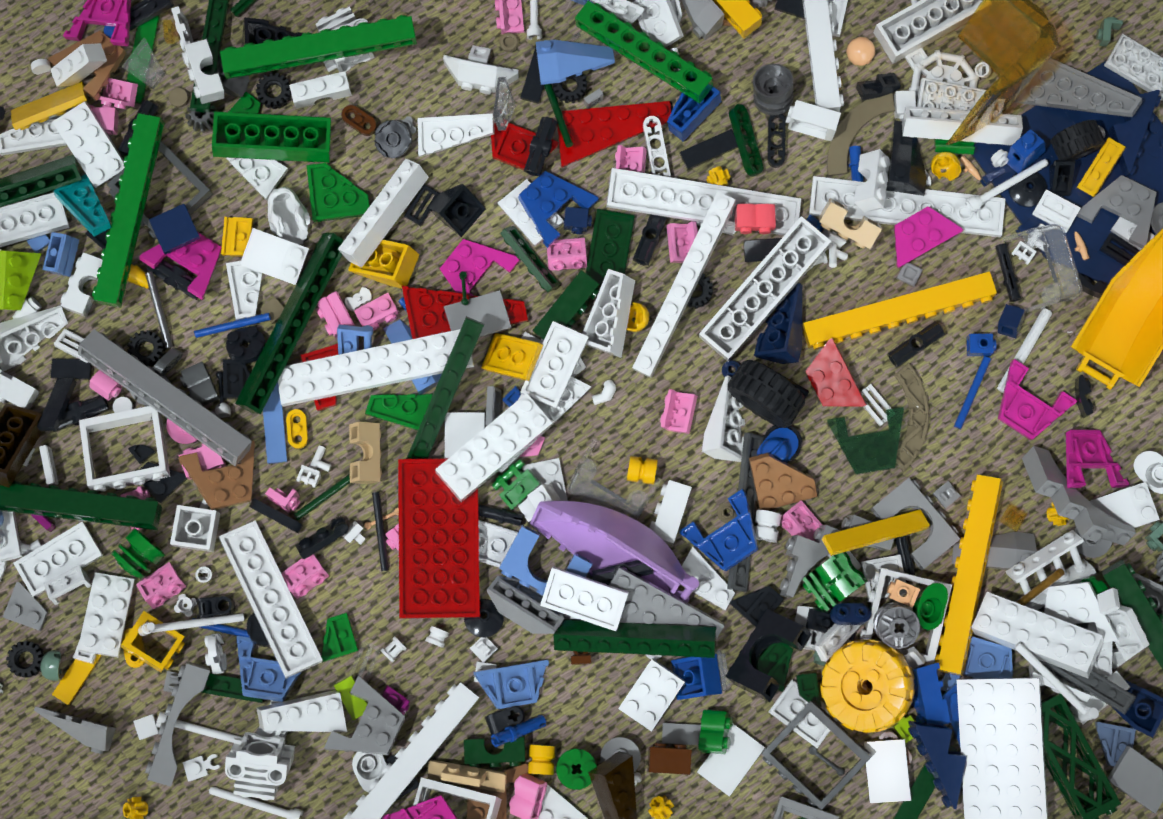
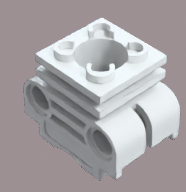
M348 7L337 10L336 14L330 17L325 16L316 23V27L320 33L324 29L336 30L346 25L353 27L368 21L362 18L356 19L351 8ZM366 53L323 61L328 72L336 68L339 72H347L354 65L374 58L373 53Z
M245 732L243 739L235 738L231 752L226 756L225 762L226 775L230 779L236 780L234 783V795H240L244 798L255 797L262 800H274L280 785L285 782L293 763L295 746L285 745V737H263L250 732Z

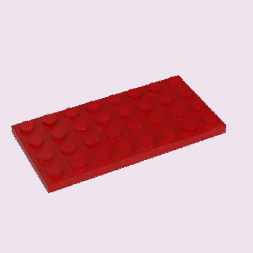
M398 459L399 619L480 617L478 489L464 501L460 502L435 473V469L447 459Z

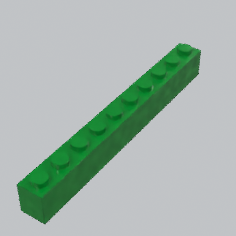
M400 15L396 19L389 20L384 18L375 23L362 22L358 26L353 27L346 25L336 30L324 29L320 33L315 34L308 32L298 37L286 36L282 40L274 41L270 39L260 44L248 43L244 47H227L225 50L220 51L224 75L227 79L415 45L417 41L412 16Z
M138 113L137 119L133 121V136L128 141L129 152L128 156L124 158L125 169L119 179V193H116L115 196L116 207L110 217L112 224L110 230L106 233V249L104 248L101 254L103 261L97 271V286H94L92 292L93 300L98 304L118 308L122 306L165 125L160 117Z

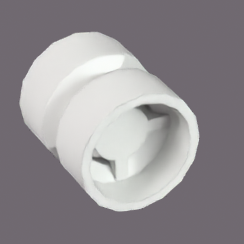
M756 510L755 522L757 525L754 526L756 540L776 543L779 533L776 527L780 526L782 515L772 511Z

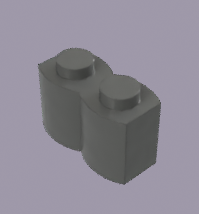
M199 362L181 371V383L184 388L188 387L190 392L187 396L199 401L202 406L220 399L203 362Z

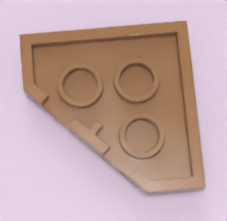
M769 453L749 458L759 510H770L817 497L815 481L811 475L797 470L796 467L776 459Z

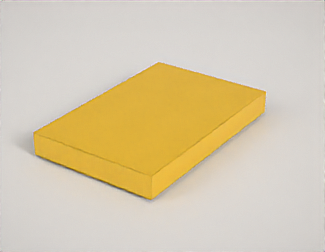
M495 333L481 368L489 372L529 381L543 345L538 342Z

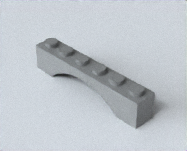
M186 661L185 666L181 665L178 677H181L179 684H175L171 696H174L172 704L168 703L164 714L168 716L166 723H161L158 732L161 735L159 743L155 742L151 754H155L153 761H148L145 773L148 774L147 780L171 787L177 770V761L172 747L174 726L185 705L195 695L204 690L210 673L209 667Z

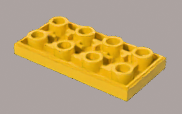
M77 83L12 109L11 119L14 129H27L32 123L37 121L39 123L44 122L55 114L62 115L67 109L75 108L84 101H87L83 83Z

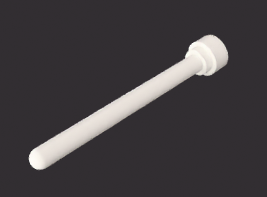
M530 0V26L527 29V39L532 40V36L542 39V29L538 25V0Z
M1043 159L979 197L971 196L965 200L967 208L971 213H975L980 210V207L983 205L982 203L1046 167L1048 160Z
M161 711L159 713L156 727L160 728L161 723H166L168 716L164 715L165 712ZM176 720L174 726L175 728L234 743L235 738L243 739L241 736L181 720Z
M217 787L209 789L211 795L287 819H299L300 815H303V810L297 808L286 810L255 799L234 795L232 792Z

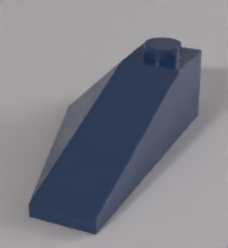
M797 283L776 307L777 310L772 318L768 317L766 330L764 333H760L757 338L754 352L756 358L779 364L799 362L802 349L801 283Z
M1125 680L1130 686L1127 691L1136 696V699L1125 715L1116 709L1114 710L1135 730L1154 738L1163 726V698Z

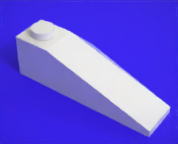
M61 306L0 323V368L3 372L26 360L24 355L31 349L34 351L39 349L38 343L42 339L53 337L68 324Z
M725 376L704 433L702 452L714 459L741 462L744 437L741 436L740 426H745V419H742L739 409L743 407V404L739 403L728 391V382L732 377Z

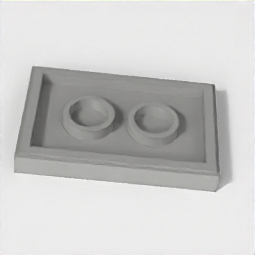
M500 290L468 299V305H462L461 302L444 306L451 331L461 329L466 316L484 323L479 338L511 329Z
M1126 746L1107 779L1112 785L1156 814L1163 802V770L1133 748Z

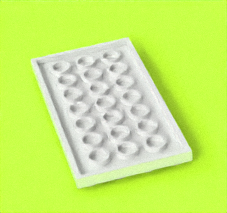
M1040 678L957 679L961 754L966 756L962 778L964 818L1048 819Z

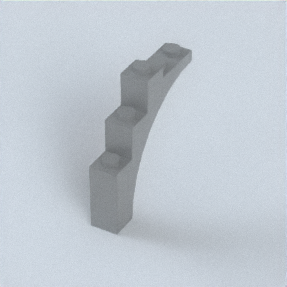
M1033 446L1024 455L1022 460L1035 493L1051 497L1057 514L1074 520L1081 538L1094 542L1101 538L1125 545L1136 534L1134 527L1107 515L1088 501L1077 489L1067 488V478L1054 462L1049 450Z
M848 515L847 518H844L841 528L846 530L872 522L856 515ZM821 525L815 530L813 536L815 541L800 535H794L788 539L786 555L793 558L787 564L786 570L788 572L786 578L780 584V595L787 598L794 597L800 582L807 572L819 560L830 554L822 541L823 536L841 530L828 525ZM894 539L865 547L888 551L891 550Z

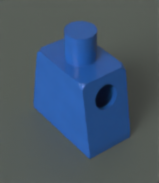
M1031 129L1028 130L1010 147L1007 165L1016 173L1027 169L1046 152L1044 140Z

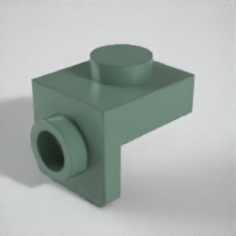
M1115 17L1104 18L1096 32V40H1099V46L1106 47L1111 39V29L1119 30L1123 25V20H1118Z
M1156 521L1149 528L1151 532L1145 539L1150 549L1160 552L1163 551V544L1158 538L1163 534V521L1161 523Z

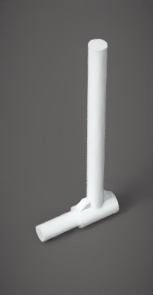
M244 614L161 624L150 622L141 625L138 633L141 636H146L155 632L244 621Z
M1020 642L1015 645L1014 648L1078 710V714L1073 715L1076 722H1086L1099 716L1096 708L1085 706Z

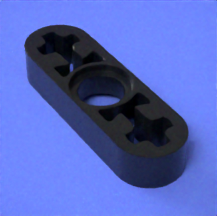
M783 114L770 115L768 119L767 162L773 168L781 167L785 161L786 119ZM776 117L779 121H782V123H779L778 131H774L775 123L771 122ZM779 136L782 143L774 145L771 142V138ZM782 148V151L778 150V158H781L778 163H774V160L771 158L774 157L775 150Z
M253 498L249 505L253 510L275 520L298 534L303 527V524Z

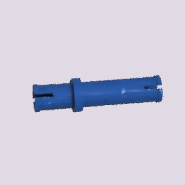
M538 715L516 726H508L503 731L491 735V742L495 747L506 742H514L523 735L545 727L546 719L543 715Z

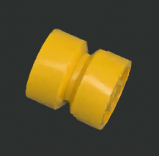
M630 455L627 481L638 482L642 480L645 484L654 485L658 460L646 458L643 461L641 457Z
M530 745L529 756L532 758V761L528 764V774L554 775V763L551 760L555 758L556 747Z

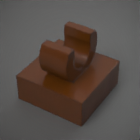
M573 651L575 656H571V665L591 664V655H587L588 652L579 654L577 651Z

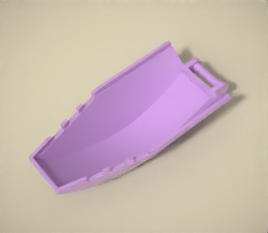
M541 501L530 522L548 540L552 536L561 544L558 547L560 550L565 551L567 549L573 555L577 553L592 561V566L588 571L591 576L594 570L640 560L654 570V574L642 576L641 578L687 603L692 591L696 590L699 586V581L686 573L673 551L663 539L639 521L615 510L584 502ZM680 584L685 587L682 592L678 590Z

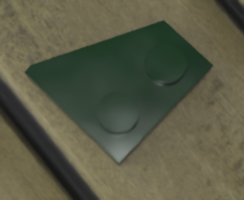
M785 643L770 645L758 660V670L776 680L780 684L778 689L780 692L784 690L793 649Z

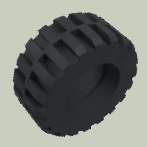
M743 361L728 382V391L739 403L743 404L744 407L755 415L778 427H789L805 405L804 395L800 393L798 388L782 375L776 373V371L757 361Z

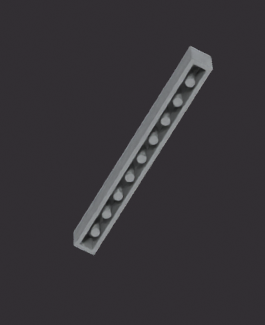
M94 329L79 344L78 355L235 467L250 451L252 441L247 435L239 433L230 423L224 422L218 418L216 413L204 408L199 401L187 396L185 391L173 386L167 378L159 376L151 367L141 363L136 356L128 354L119 344H114L105 334L99 333Z

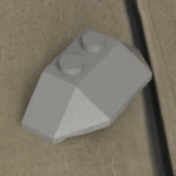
M497 576L487 588V593L500 614L530 633L554 634L564 621V616L561 612L540 606L543 596L537 593V589L530 585L529 588L519 583L520 579L516 577Z

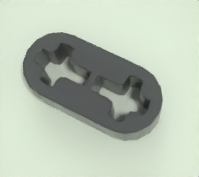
M173 347L157 361L153 370L163 377L178 363L183 353Z

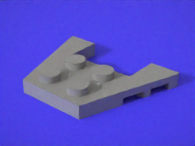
M1121 175L1082 206L1076 216L1092 224L1101 208L1112 212L1137 225L1128 242L1143 248L1147 244L1156 191Z
M358 676L350 693L353 696L368 701V704L352 738L332 731L324 748L328 751L340 750L389 755L405 720V716Z

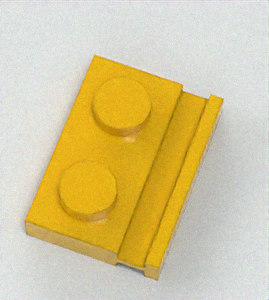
M224 216L222 256L243 257L253 229V218H229Z

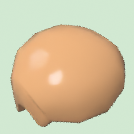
M865 37L853 39L848 44L846 50L848 60L857 66L869 64L875 56L873 42Z

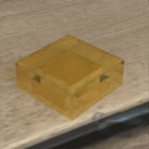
M163 20L164 39L167 44H175L174 24L171 20Z

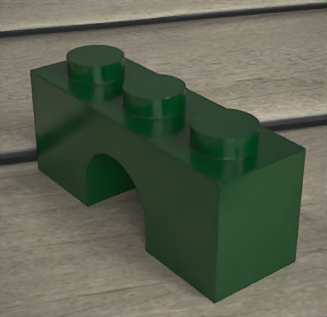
M519 737L514 742L504 743L503 750L495 755L487 752L485 739L464 740V764H469L471 767L481 768V764L489 763V767H502L501 763L509 762L510 766H522V762L526 761L525 737Z

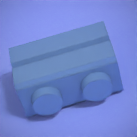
M52 232L42 270L70 277L78 250L79 239L66 234Z

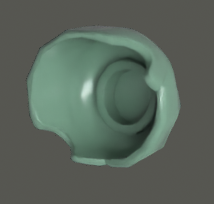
M51 650L42 658L40 669L42 676L47 680L61 681V678H59V674L62 673L59 668L61 660L60 651Z

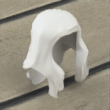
M288 187L274 189L268 197V221L271 231L277 234L279 238L298 245L303 244L308 235V224H310V216L307 209L292 189Z

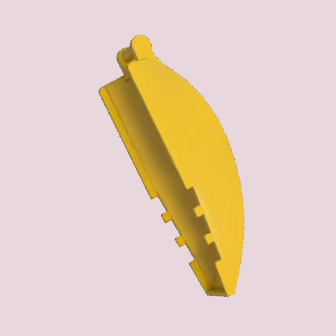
M1163 228L1111 279L1070 346L1083 355L1076 370L1080 373L1083 371L1102 382L1109 390L1113 388L1119 377L1140 387L1163 350ZM1091 360L1112 372L1113 375L1109 378L1086 364Z

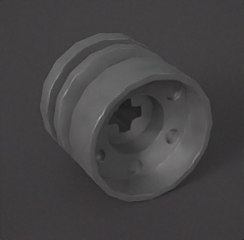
M767 64L756 71L753 77L754 103L756 108L767 115H779L785 113L793 103V76L789 69L780 64Z
M886 603L874 615L873 627L875 633L883 643L891 648H907L919 636L920 623L918 617L902 603ZM898 623L901 626V630L896 629L894 625Z

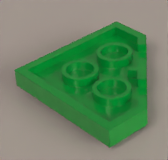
M326 163L306 165L313 222L361 217L370 207L368 194L357 188L352 182L337 173Z

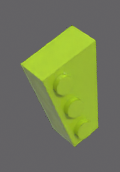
M0 250V309L21 311L42 253Z

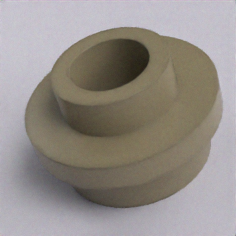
M724 503L719 506L717 516L720 521L728 523L735 518L736 512L730 503ZM725 509L730 510L731 515L725 516L723 511Z

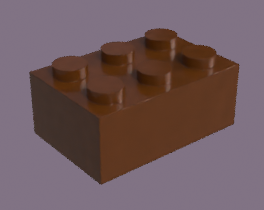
M654 743L653 747H649L647 772L690 775L692 750L687 749V745H673V748H667V744Z

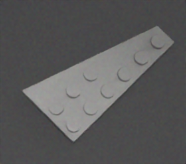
M1039 54L1011 96L1010 102L1133 117L1142 104V98L1043 54Z

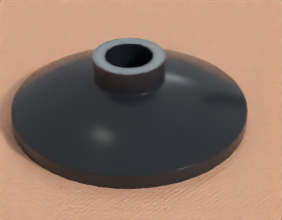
M1036 172L1008 188L1010 197L1015 203L1023 207H1033L1038 205L1044 192L1047 190V184L1043 176ZM1026 184H1031L1032 189H1028Z
M480 599V615L485 613L488 615L487 618H464V623L467 630L474 636L487 638L495 635L501 629L504 615L498 612L492 600Z

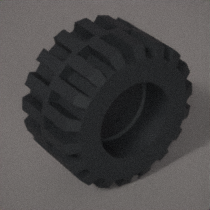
M1086 120L1060 131L1050 142L1058 160H1077L1098 150L1105 143V140L1096 120Z

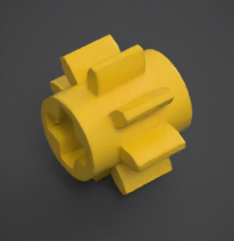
M718 166L708 171L709 176L706 179L708 184L729 185L728 180H730L731 176L728 169L723 170L721 166Z
M1052 502V507L1047 508L1046 512L1049 522H1053V525L1057 526L1067 525L1066 520L1070 519L1059 516Z
M665 795L663 797L657 796L649 803L651 809L648 812L655 819H669L673 814L671 808L674 807V804Z
M141 797L127 799L128 802L123 805V815L130 819H144V816L148 814V804L146 801H141Z

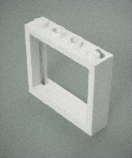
M151 406L79 420L87 486L91 491H101L103 493L106 489H122L126 485H142L145 481H160L162 478L170 477L162 415ZM153 420L159 466L95 479L89 433Z
M879 567V571H875L873 576V582L875 583L874 591H870L868 602H871V617L866 622L865 630L861 629L860 639H871L873 619L879 607L886 575L925 585L940 583L948 591L944 616L940 625L930 630L925 654L920 653L925 661L934 663L952 585Z
M421 778L413 806L428 800L430 790L488 804L490 807L486 819H497L502 799Z

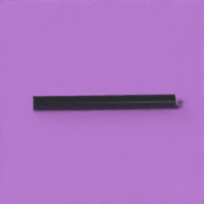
M373 492L372 498L381 571H389L380 492Z

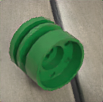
M133 528L125 537L130 546L126 547L119 543L118 547L123 551V554L115 549L111 554L125 571L143 581L146 576L140 571L141 568L150 573L151 569L146 563L150 561L157 565L164 558L165 553L157 546L154 547L150 543L151 540L139 530Z

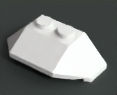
M448 55L443 56L445 66L457 84L464 90L471 91L474 88L479 89L483 94L496 93L519 78V70Z

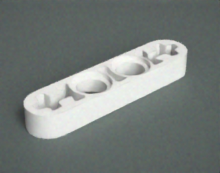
M649 116L644 120L643 131L651 172L653 175L660 176V173L655 174V172L666 170V172H663V176L671 177L660 120L655 116ZM649 121L657 124L654 127V133L659 132V135L648 137V134L652 133L651 128L646 126L649 124ZM652 139L660 141L661 146L658 149H653L650 146ZM662 158L664 166L661 168L656 167L654 159Z

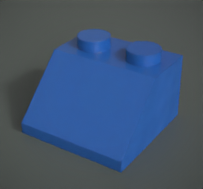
M715 654V658L687 657L671 660L673 673L685 680V683L676 695L677 700L722 694L717 654Z

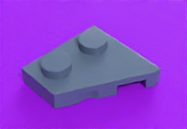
M1095 722L1107 765L1114 767L1126 746L1133 748L1136 730Z

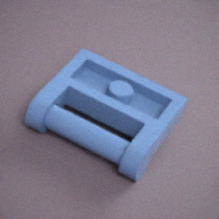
M339 324L337 328L338 355L359 351V336H364V349L372 348L371 336L373 335V327L369 325L358 327Z

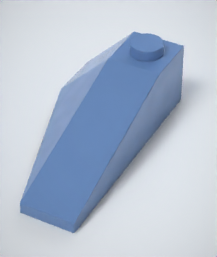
M561 40L536 42L541 85L566 81V77L574 74L577 77L588 69L597 70L615 63L613 49L610 47Z
M401 320L383 328L391 344L412 339L410 328ZM442 374L413 379L412 382L419 395L435 388Z

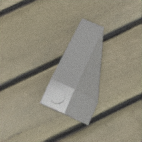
M681 0L694 28L693 32L698 38L702 37L704 40H707L722 27L724 13L712 0Z
M1010 532L992 536L986 568L1008 570L1036 553L1034 534ZM959 543L953 545L952 564H955L957 556L960 557L962 549H959Z
M41 707L34 708L35 712L85 746L91 747V752L103 754V751L110 750L116 730L115 727Z

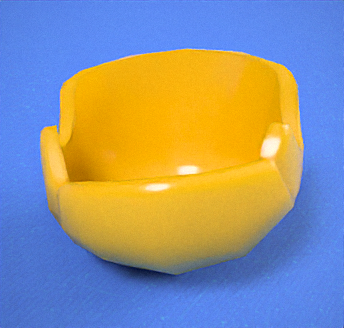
M951 152L938 153L930 163L931 171L938 179L945 177L952 181L959 177L961 173L960 160ZM946 169L947 171L942 173L940 170Z
M633 302V305L630 307L626 330L639 332L648 325L649 311L645 305Z

